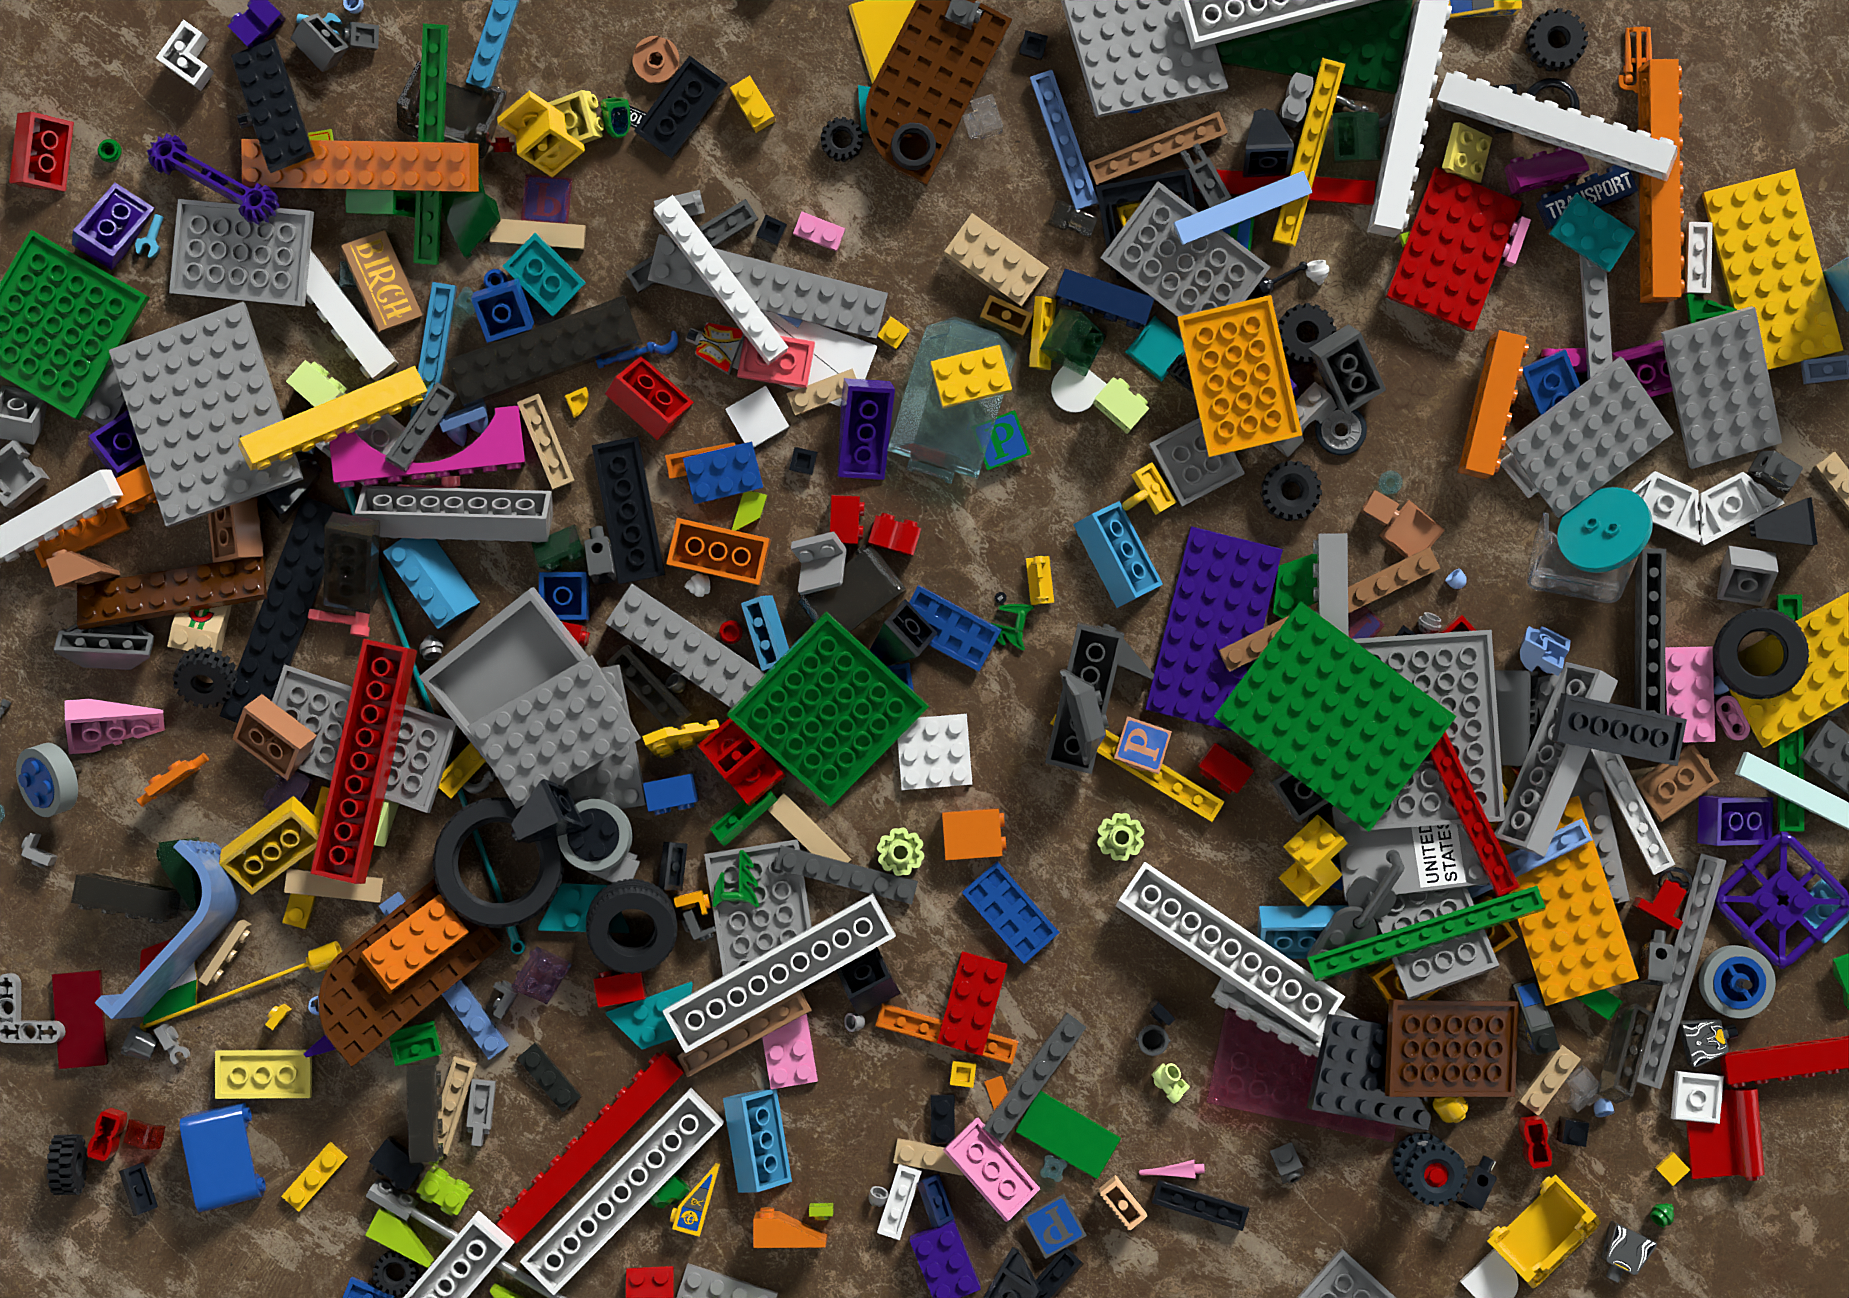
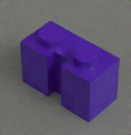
M250 0L247 4L249 9L244 14L240 12L235 14L230 20L231 23L228 27L248 48L261 44L286 20L268 0Z

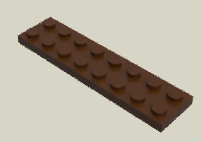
M263 555L256 558L214 562L77 585V626L82 630L267 599L266 559Z

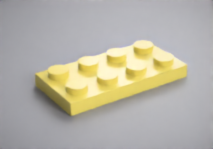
M216 1050L215 1099L311 1098L312 1056L305 1057L304 1053L307 1050Z

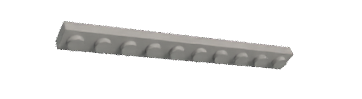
M1705 854L1700 855L1682 918L1683 924L1679 929L1673 949L1672 983L1662 987L1636 1082L1658 1089L1662 1087L1726 860Z

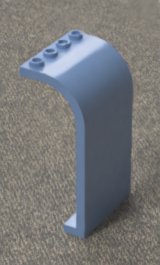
M179 840L174 845V848L195 868L202 885V897L199 908L192 919L123 994L102 995L95 1002L111 1019L144 1017L234 918L240 902V883L219 865L221 848L216 843Z

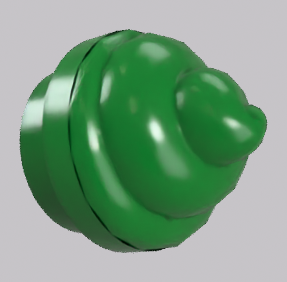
M1667 1203L1656 1204L1652 1208L1650 1218L1659 1227L1665 1228L1671 1225L1674 1221L1673 1205Z

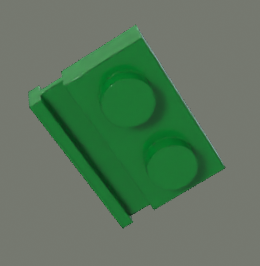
M435 1020L399 1029L389 1037L395 1067L443 1054L435 1027Z

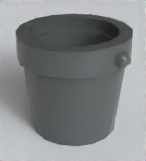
M1155 1024L1142 1028L1138 1037H1136L1140 1049L1145 1054L1151 1056L1163 1053L1168 1047V1043L1171 1042L1165 1029Z
M133 1025L125 1039L120 1054L149 1061L159 1039L141 1030L140 1027Z

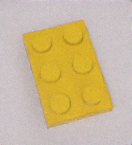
M1000 345L930 362L942 409L1012 392Z

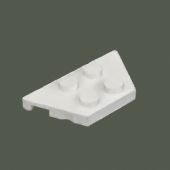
M1656 471L1652 472L1631 489L1647 504L1652 515L1653 524L1696 543L1700 542L1698 490Z
M1741 472L1699 494L1701 546L1706 545L1785 503L1782 499L1768 492L1764 486L1754 482L1746 473Z

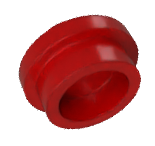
M495 137V142H491L494 152H512V146L515 145L514 141H510L509 137Z
M726 621L720 626L719 636L723 642L735 644L742 638V627L736 621Z

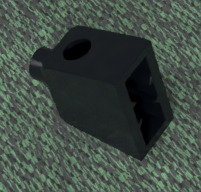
M1483 1155L1478 1166L1469 1165L1466 1168L1468 1174H1465L1467 1185H1463L1464 1192L1462 1194L1459 1193L1457 1195L1458 1199L1454 1202L1469 1211H1482L1497 1180V1177L1490 1173L1496 1162Z

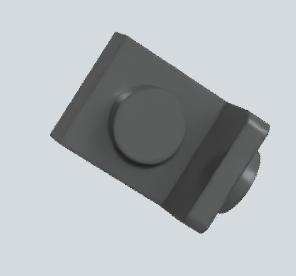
M951 0L945 20L971 29L973 23L978 24L983 11L979 9L980 2L975 1V3L967 0Z
M350 22L343 28L341 39L349 46L348 50L360 48L376 51L379 44V25Z
M505 980L502 983L497 981L493 985L495 989L504 993V996L499 995L493 1005V1008L496 1009L493 1015L499 1019L505 1018L519 994L514 990L515 986Z

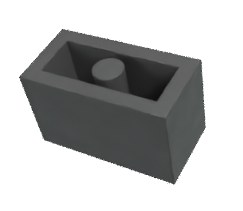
M317 13L303 18L290 38L322 72L336 67L349 48Z

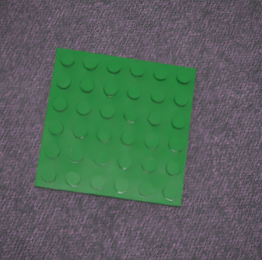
M30 230L0 282V375L79 420L113 363L109 350L124 344L150 297L35 231Z
M826 611L729 710L727 716L831 807L929 708V705Z

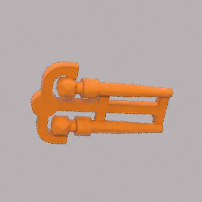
M1650 27L1625 28V65L1623 66L1625 76L1618 75V85L1622 90L1634 91V93L1638 94V68L1642 66V63L1652 59ZM1636 32V58H1631L1630 33ZM1641 32H1646V58H1642ZM1631 63H1636V83L1634 85H1625L1633 82V76L1631 75L1633 73V65Z

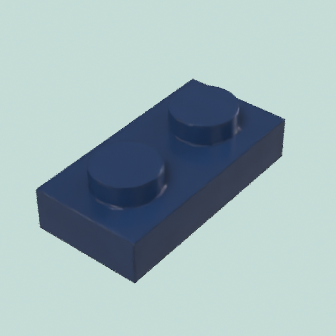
M934 1174L917 1182L932 1228L940 1227L953 1220L954 1216L940 1175Z

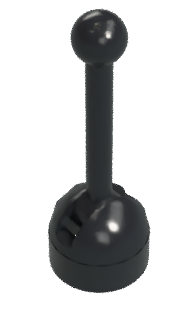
M1300 262L1299 266L1272 280L1268 277H1263L1255 287L1260 297L1269 295L1274 289L1275 283L1300 270L1305 271L1308 268L1307 262Z

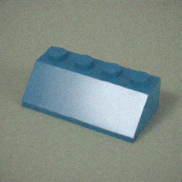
M1120 501L1092 513L1073 524L1116 608L1163 585Z
M402 538L383 551L437 629H445L480 604L478 598L436 539Z
M1316 905L1309 907L1259 906L1258 938L1288 959H1307V953L1332 916L1337 911L1349 907V905Z
M777 1088L741 1093L723 1098L738 1193L760 1192L792 1182Z

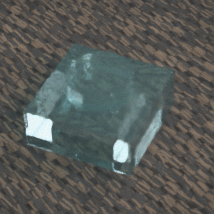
M340 261L339 287L358 288L347 262Z

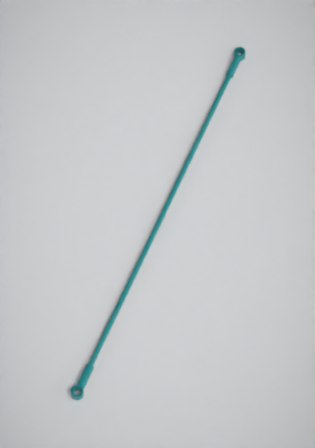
M340 488L343 490L352 516L355 518L358 502L353 488ZM362 537L402 645L405 648H410L370 539ZM415 663L413 675L427 712L434 714ZM450 754L447 760V766H449L452 763ZM461 787L457 793L462 806L465 807L468 805V802ZM476 829L472 833L498 903H505L478 829ZM516 926L506 927L511 940V951L514 954L523 953L526 945L524 941L520 940ZM515 943L522 945L521 951L514 949Z

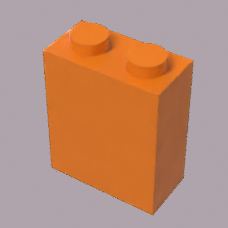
M999 808L942 812L945 860L1002 856V851H1007L1006 836L1001 837L1000 827H1005L1004 813H999Z

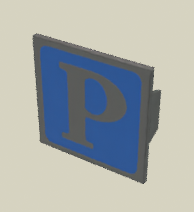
M1064 1194L1022 1216L1045 1259L1087 1236Z

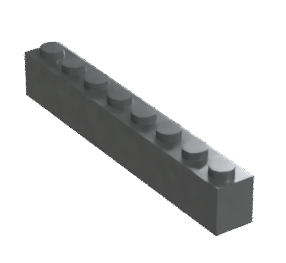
M1644 548L1636 557L1634 708L1665 715L1666 549Z

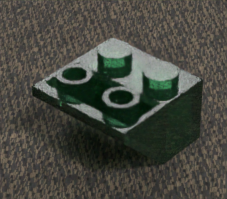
M1357 111L1332 113L1333 164L1381 161L1379 113Z
M1060 308L1040 349L1052 361L1082 376H1086L1106 336L1081 311Z
M575 524L549 535L548 542L531 543L539 568L550 572L562 568V563L568 560L573 563L585 557L584 553H586L584 540L578 526Z

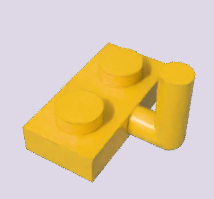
M1151 462L1131 475L1140 492L1124 501L1122 508L1129 510L1146 499L1155 515H1157L1177 501Z

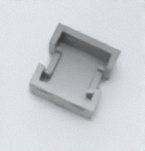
M14 440L0 450V488L3 491L0 492V501L5 507L12 509L51 480L41 467L34 466L30 462L28 457L31 454L24 445Z

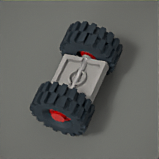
M1415 1132L1414 1135H1407L1404 1141L1400 1140L1397 1143L1399 1146L1397 1149L1394 1148V1158H1391L1393 1173L1396 1175V1179L1418 1200L1426 1205L1431 1204L1434 1207H1439V1204L1446 1206L1449 1205V1201H1456L1459 1193L1462 1194L1464 1192L1463 1185H1467L1465 1174H1468L1464 1166L1465 1162L1457 1152L1438 1137L1426 1132L1424 1134Z

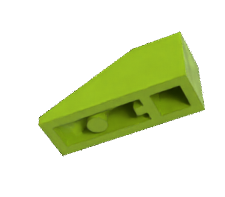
M384 1207L378 1209L365 1236L429 1268L433 1264L434 1258L408 1222Z

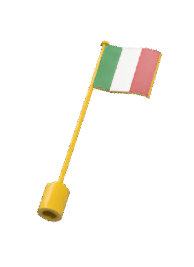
M173 938L141 950L140 974ZM337 941L308 951V957H306V962L198 1004V978L194 962L143 1017V1022L139 1027L141 1030L146 1031V1028L305 967H309L310 970H314L316 973L327 970L334 958L342 952V949Z

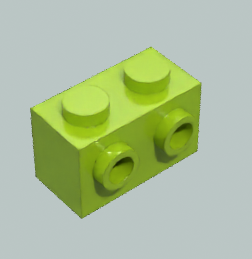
M432 1167L426 1173L416 1192L421 1194L420 1198L428 1203L435 1202L440 1205V1209L451 1216L453 1214L458 1215L463 1210L474 1190L470 1189L466 1182L460 1179L455 1180L448 1176L449 1173L444 1169Z

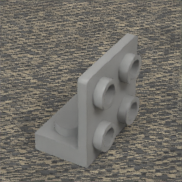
M834 531L791 543V550L801 562L798 586L800 595L842 585L846 547Z

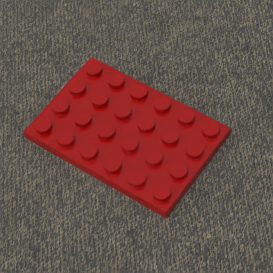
M1435 167L1432 170L1385 298L1473 332L1522 202Z

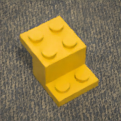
M530 90L497 117L498 125L515 135L517 155L551 177H554L585 151L584 144L567 134L564 113Z
M1316 815L1283 846L1295 863L1279 877L1280 881L1309 907L1342 876V873L1333 864L1331 859L1348 844L1347 841L1324 819Z

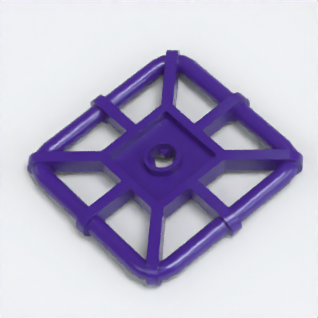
M1783 831L1772 837L1750 859H1745L1742 862L1743 865L1719 887L1715 899V905L1719 911L1741 932V937L1744 940L1748 939L1770 963L1778 966V969H1785L1786 966L1793 964L1815 942H1820L1824 938L1823 935L1849 911V893L1824 868L1825 864L1822 861L1818 862L1796 838ZM1787 844L1811 867L1798 881L1787 871ZM1779 845V870L1767 880L1755 866ZM1749 872L1762 884L1751 896L1726 895ZM1815 874H1818L1840 898H1814L1803 885ZM1779 894L1788 896V904L1786 906L1783 904L1777 905L1779 901L1777 896ZM1725 902H1751L1761 912V915L1750 926H1747ZM1814 904L1840 905L1816 929L1802 916ZM1766 920L1778 930V956L1754 933ZM1798 921L1810 935L1791 953L1785 956L1786 930Z

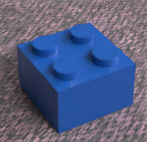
M519 278L473 293L471 301L487 343L532 329L534 320Z
M539 572V594L560 621H589V573Z
M694 773L643 783L648 812L654 811L655 815L671 812L670 807L678 806V810L694 807V802L699 801Z

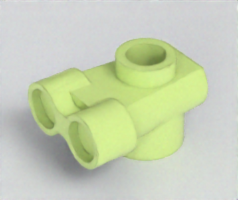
M1162 1063L1152 1073L1155 1085L1166 1092V1097L1173 1104L1178 1102L1190 1087L1183 1079H1180L1181 1072L1175 1064L1164 1065Z

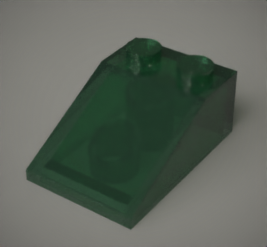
M199 837L158 842L159 847L156 849L158 861H161L162 868L191 911L198 910L202 897V885L195 868L174 848V845L179 840L200 841Z

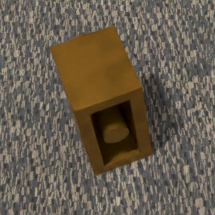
M989 295L980 315V321L1023 339L1033 314Z

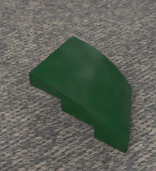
M478 173L479 192L442 191L441 206L461 253L466 259L472 256L471 251L479 242H484L490 231L501 221L497 202L485 194L480 173Z

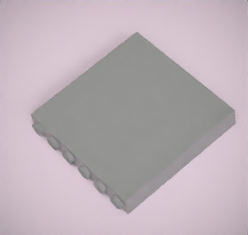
M532 587L421 674L419 678L489 764L467 726L589 656L536 589ZM610 684L618 700L621 702L623 699Z

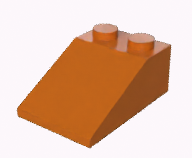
M763 1207L755 1213L753 1218V1248L826 1247L827 1234L781 1211H774L773 1207Z

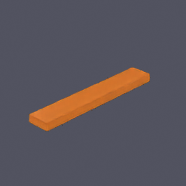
M882 1003L876 1027L937 1043L943 1020ZM989 1033L983 1057L1013 1064L1019 1041Z

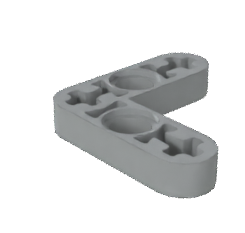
M14 973L1 975L0 1041L4 1043H54L61 1041L66 1032L61 1022L21 1020V979ZM5 981L12 982V987L5 986ZM5 994H8V995L13 994V997H6V998H5L4 995H5ZM7 1001L13 1005V1012L11 1014H7L4 1011V1004ZM29 1025L33 1026L36 1031L33 1038H29L26 1035V1028ZM52 1028L57 1031L56 1035L43 1034V1030ZM5 1029H18V1033L9 1035L8 1033H5Z

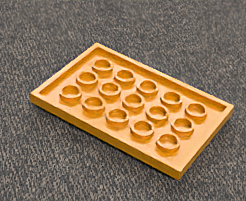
M1271 295L1177 317L1208 457L1302 436Z

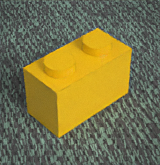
M750 75L730 87L731 94L755 133L776 121L773 112Z

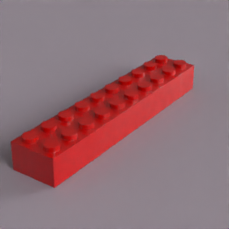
M363 639L310 874L353 884H365L417 650Z

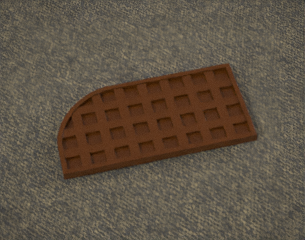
M916 0L867 96L866 124L876 151L891 168L925 186L928 185L1012 22V18L980 3L979 9L983 11L978 24L973 23L972 28L968 29L945 20L951 0ZM967 0V1H970V2H972V3H975L976 0ZM907 123H920L928 127L936 140V150L932 161L925 168L919 170H907L900 167L893 159L891 153V141L895 131ZM910 133L901 139L899 149L905 158L918 160L925 155L927 142L922 135Z
M435 879L339 953L331 962L323 977L318 996L320 1023L328 1041L351 1068L502 946L487 927L467 921L454 912L469 931L466 937L389 994L360 958V955L365 949L440 894Z

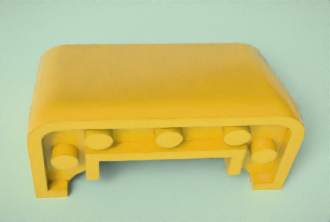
M1556 1175L1552 1178L1550 1176L1547 1177L1540 1184L1542 1188L1540 1190L1541 1195L1508 1227L1500 1228L1497 1226L1490 1232V1238L1487 1240L1532 1288L1539 1286L1601 1224L1597 1215Z

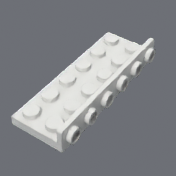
M1221 977L1211 996L1216 999L1215 1003L1225 1009L1228 1007L1234 1009L1238 1017L1247 1021L1251 1019L1257 1022L1256 1026L1265 1032L1271 1030L1278 1034L1277 1038L1284 1043L1290 1044L1292 1042L1299 1046L1298 1050L1308 1056L1313 1054L1318 1057L1323 1032L1316 1040H1313ZM1340 1008L1334 1013V1015L1358 1019Z

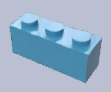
M773 595L760 596L741 603L762 671H768L789 650Z

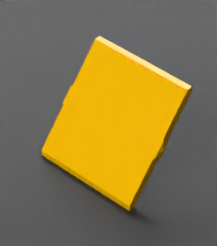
M863 0L848 6L872 84L916 0Z

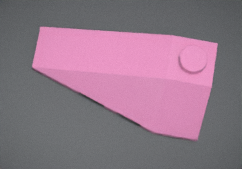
M93 699L65 701V725L69 754L93 753L100 751L102 746L113 743L116 746L122 744L124 739L131 737L138 739L165 730L163 710Z

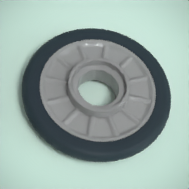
M1336 408L1321 424L1318 421L1316 422L1315 434L1324 450L1334 455L1343 456L1357 451L1362 446L1366 438L1367 426L1364 417L1357 409L1346 415ZM1342 423L1346 425L1347 434L1345 436H1338L1335 433L1334 429L1337 424Z

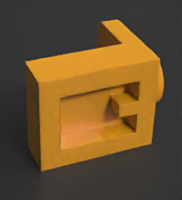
M703 890L674 898L675 907L682 906V910L696 907V902L700 904L702 915L708 914V908H711L709 895H704Z

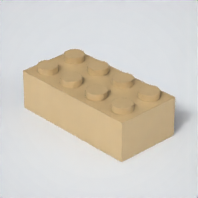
M973 213L944 251L945 257L1012 305L1021 309L1049 270L1046 265Z

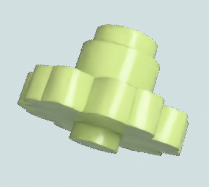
M1114 813L1111 820L1103 819L1097 829L1101 835L1097 840L1103 854H1110L1111 858L1115 861H1126L1130 854H1139L1140 849L1144 845L1143 840L1140 838L1144 834V829L1138 820H1131L1130 815L1127 813Z
M904 827L899 829L893 828L890 831V836L884 835L880 839L877 850L882 854L879 856L878 861L885 871L893 869L896 876L909 875L912 867L919 868L921 861L924 859V853L920 850L923 847V841L915 832L908 834L907 829Z

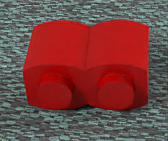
M881 513V516L876 515L868 544L913 557L921 528L917 527L918 523L904 519L903 523L894 520L895 516L887 513Z
M110 1107L99 1114L95 1123V1134L90 1139L87 1147L88 1157L104 1162L116 1154L120 1144L119 1135L123 1132L127 1123V1112Z
M1537 1115L1520 1118L1518 1128L1520 1136L1524 1140L1522 1150L1526 1163L1533 1169L1551 1166L1552 1152L1547 1144L1548 1129L1545 1121Z

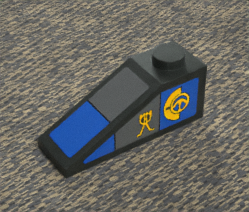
M1536 978L1512 984L1516 1000L1519 1002V1010L1531 1053L1541 1055L1559 1050L1560 1047L1555 1029Z

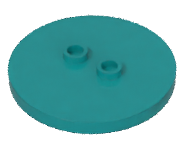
M1618 487L1596 490L1562 517L1557 534L1559 548L1571 565L1583 571L1597 573L1620 568L1637 557L1648 543L1653 527L1652 515L1645 501L1631 490Z

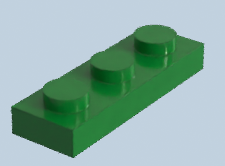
M769 790L751 806L742 800L716 822L710 830L718 841L725 846L778 799Z

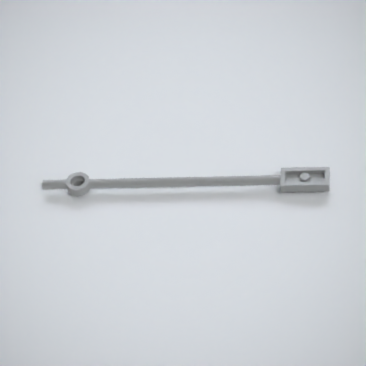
M380 1178L375 1181L366 1195L367 1198L407 1221L412 1216L452 1241L459 1234L417 1209L416 1206L419 1203L417 1200ZM500 1259L495 1267L547 1298H566L558 1292L553 1295L541 1282L503 1259Z

